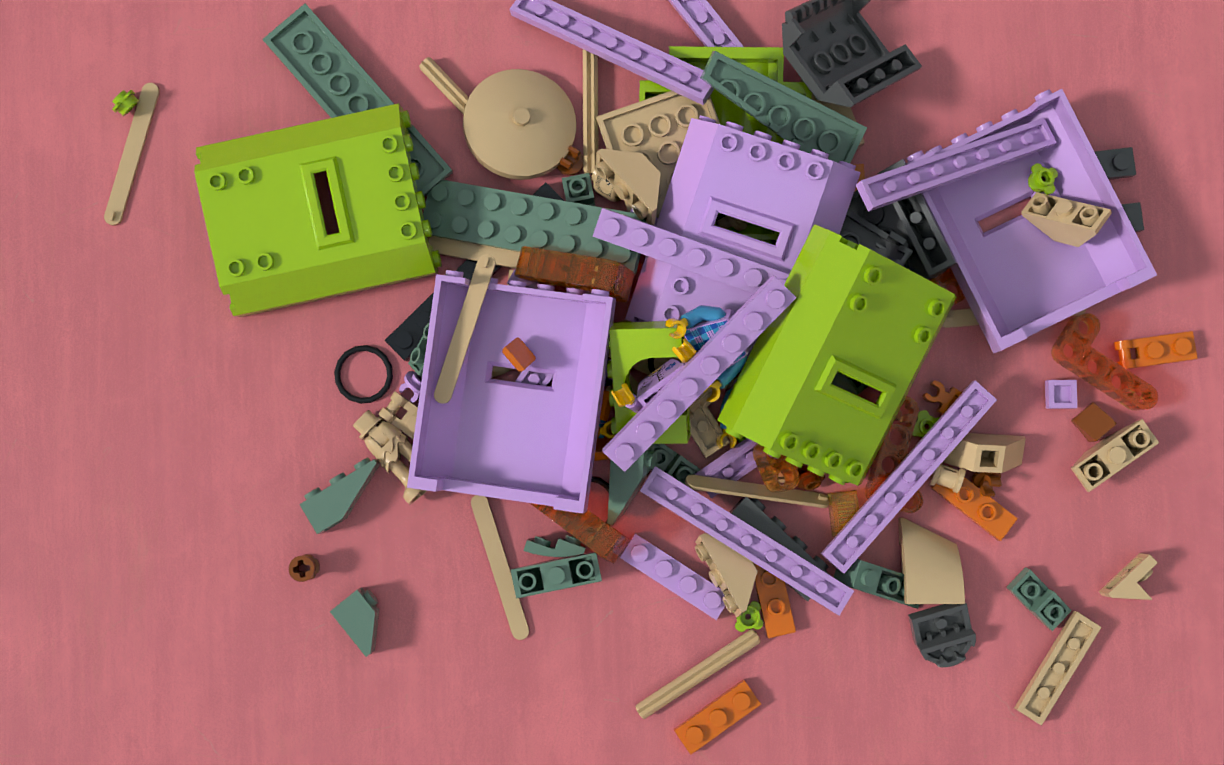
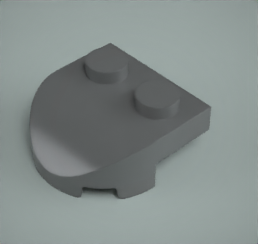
M966 602L965 604H942L908 614L915 645L926 661L935 663L938 667H952L963 662L966 659L965 654L970 647L975 646L976 634L971 628Z

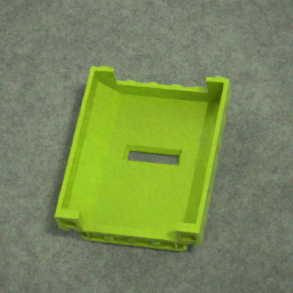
M398 103L196 147V156L200 159L201 164L195 165V178L219 287L223 295H230V310L233 316L253 315L439 274L437 267H442L439 251H434L433 246L428 241V237L432 236V230L429 220H424L422 209L426 208L423 192L417 190L415 181L420 179L419 170L416 162H411L409 153L414 151L411 136L407 128L412 127L408 110L403 111V108ZM324 171L327 173L339 227V233L327 235L314 177L315 173Z
M814 224L784 284L796 296V299L758 336L717 420L727 427L726 433L738 439H742L744 436L764 446L763 452L779 459L781 455H784L787 462L799 468L806 464L809 471L821 477L828 473L830 474L829 479L841 485L850 482L858 486L862 484L957 297L954 293L875 251ZM837 372L881 391L876 403L831 384Z

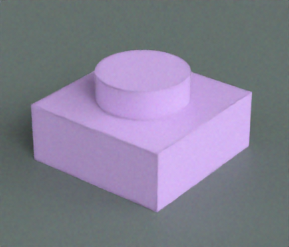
M1046 380V409H1076L1077 380Z

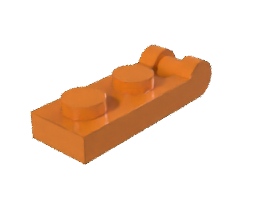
M1193 331L1114 342L1115 351H1118L1120 360L1117 362L1118 370L1198 359ZM1135 348L1136 359H1131L1130 349Z

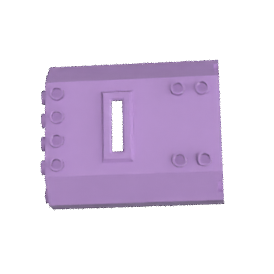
M1050 89L1034 97L1036 102L1028 109L1019 113L1017 109H1014L1001 116L1003 121L994 125L992 121H989L976 128L977 133L969 137L967 133L961 134L951 140L952 145L944 149L939 145L927 151L926 154L921 150L906 158L908 161L906 164H910L1041 118H1045L1057 142L1050 148L922 193L957 262L950 268L993 354L1025 340L1027 337L1115 294L1157 276L1063 89L1054 93ZM1036 163L1048 169L1055 168L1058 172V177L1054 181L1055 191L1050 194L1051 196L1111 209L1112 212L1099 232L1080 247L1052 240L1022 215L984 233L978 221L1028 197L1032 198L1036 192L1030 189L1028 177L1032 173L1031 167Z
M700 115L699 119L691 118L656 224L657 227L789 274L814 224L840 234L860 176V172L855 170V165L844 161L837 163L828 160L829 154L812 149L811 154L799 150L801 145L791 141L783 140L782 144L771 141V135L760 131H755L754 135L742 132L744 127L727 121L726 125L723 126L717 124L716 120ZM718 212L779 232L776 245L715 226ZM646 256L625 319L631 322L667 321L669 318L681 320L683 314L700 305L720 307L723 310L732 309L735 314L753 296V293ZM756 340L750 345L749 352H748V355H747V359H748V357H749V355H750V352H751V350H752V348H753V346H754Z
M446 270L445 275L436 274L407 488L433 492L445 490L553 506L555 510L582 514L587 512L609 356V329L613 325L616 299L609 297V291L592 289L591 294H584V290L566 288V293L555 292V286L538 284L537 289L526 288V282L509 280V285L498 284V279L491 278L452 398L448 403L442 404L435 400L434 391L471 280L463 278L464 273ZM519 337L536 357L535 361L525 370L553 374L552 387L491 379L493 366L516 369L502 353V349Z

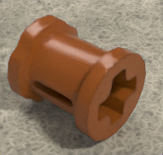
M312 555L295 557L289 564V574L298 582L313 579L320 571L319 561ZM303 563L310 566V570L306 571V573L299 571V566L303 565Z

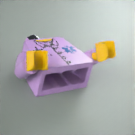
M684 338L681 346L678 348L674 346L672 348V351L681 362L670 359L645 377L638 384L637 395L632 394L627 383L621 385L622 389L611 391L618 406H626L637 414L696 354L697 351L688 340Z

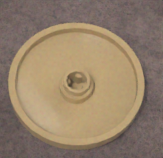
M504 70L484 79L470 94L464 110L463 133L471 153L486 169L505 178L516 180L534 179L553 171L560 165L561 158L567 156L568 148L570 145H573L576 134V116L570 99L553 80L530 70Z

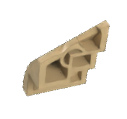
M899 518V544L901 545L902 574H904V603L965 604L963 571L957 544L905 518Z

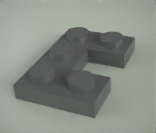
M1132 147L1095 151L1109 180L1136 175ZM1141 203L1121 204L1135 232L1143 231Z

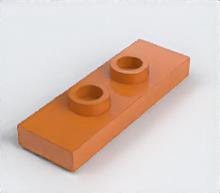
M965 477L958 493L938 484L931 487L932 490L998 541L1004 538L1018 519L990 496H983L980 489Z
M753 562L757 569L755 586L767 638L795 633L796 629L785 582Z

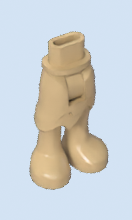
M370 410L366 411L354 423L353 427L361 434L359 438L365 441L367 448L379 461L381 467H384L388 474L391 470L405 486L403 498L411 505L427 491L407 488L409 469L400 459L402 454L410 462L413 446L408 441V437L393 424L384 421L381 416L377 418Z

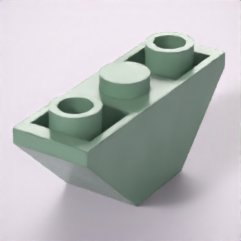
M596 552L563 557L511 569L516 599L602 581Z

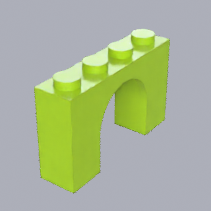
M666 321L615 322L609 329L608 349L611 350V360L607 363L608 378H613V389H610L609 392L610 406L615 407V417H612L611 420L613 435H616L636 413L626 406L619 407L611 391H618L622 389V384L627 383L632 394H635L630 385V370L637 362L647 358L677 357L672 348L674 346L676 348L681 346L685 338L683 336L682 338L675 339L669 336L670 333L677 330V324L673 327H667L665 325ZM690 407L653 444L688 443L691 436Z

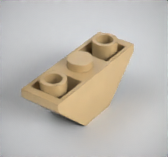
M610 149L598 150L596 152L595 165L598 175L603 180L607 179L612 184L618 197L622 200L625 199L632 206L633 212L640 220L646 218L648 224L654 225L661 172L643 153Z
M1036 192L1021 214L1052 240L1080 247L1099 232L1112 212L1111 209Z
M1140 419L1107 436L1084 452L1071 467V470L1086 491L1090 492L1159 442L1144 420Z
M968 433L943 462L973 472L1003 473L1022 465L1026 437Z
M703 533L695 541L697 544L695 546L696 553L702 562L706 561L711 570L709 571L711 581L716 587L720 586L724 594L723 602L730 613L734 612L737 618L747 610L757 569L752 561L709 534Z

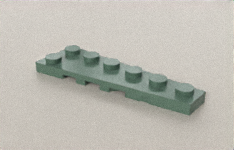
M712 51L700 79L779 137L801 145L799 150L810 154L812 149L829 154L828 160L837 163L839 161L851 163L867 130V127L717 51Z

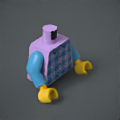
M700 305L683 314L681 320L669 318L665 325L673 327L677 324V330L670 333L669 336L675 339L685 336L698 352L734 315L732 309L723 310L720 307ZM750 346L708 387H711L712 395L706 401L715 402L720 397L719 388H725L737 376L747 361Z

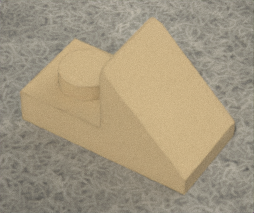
M1139 553L1098 592L1102 596L1110 598L1152 600L1137 582H1142L1153 573L1152 568L1157 564V561L1150 554Z

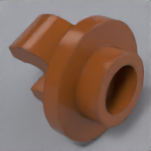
M570 145L567 156L561 158L560 165L557 167L562 174L568 176L579 173L583 168V155L578 149Z
M797 467V485L799 488L806 490L816 489L825 478V476L821 477L811 471H803Z
M975 472L972 477L974 485L980 488L983 496L994 497L993 487H1001L1002 485L1001 473Z

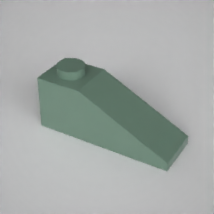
M652 444L625 472L610 459L607 524L613 525L624 515L649 473L655 467L657 462V452L654 451L655 444Z

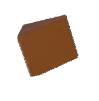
M1094 402L1071 420L1089 442H1096L1117 424Z

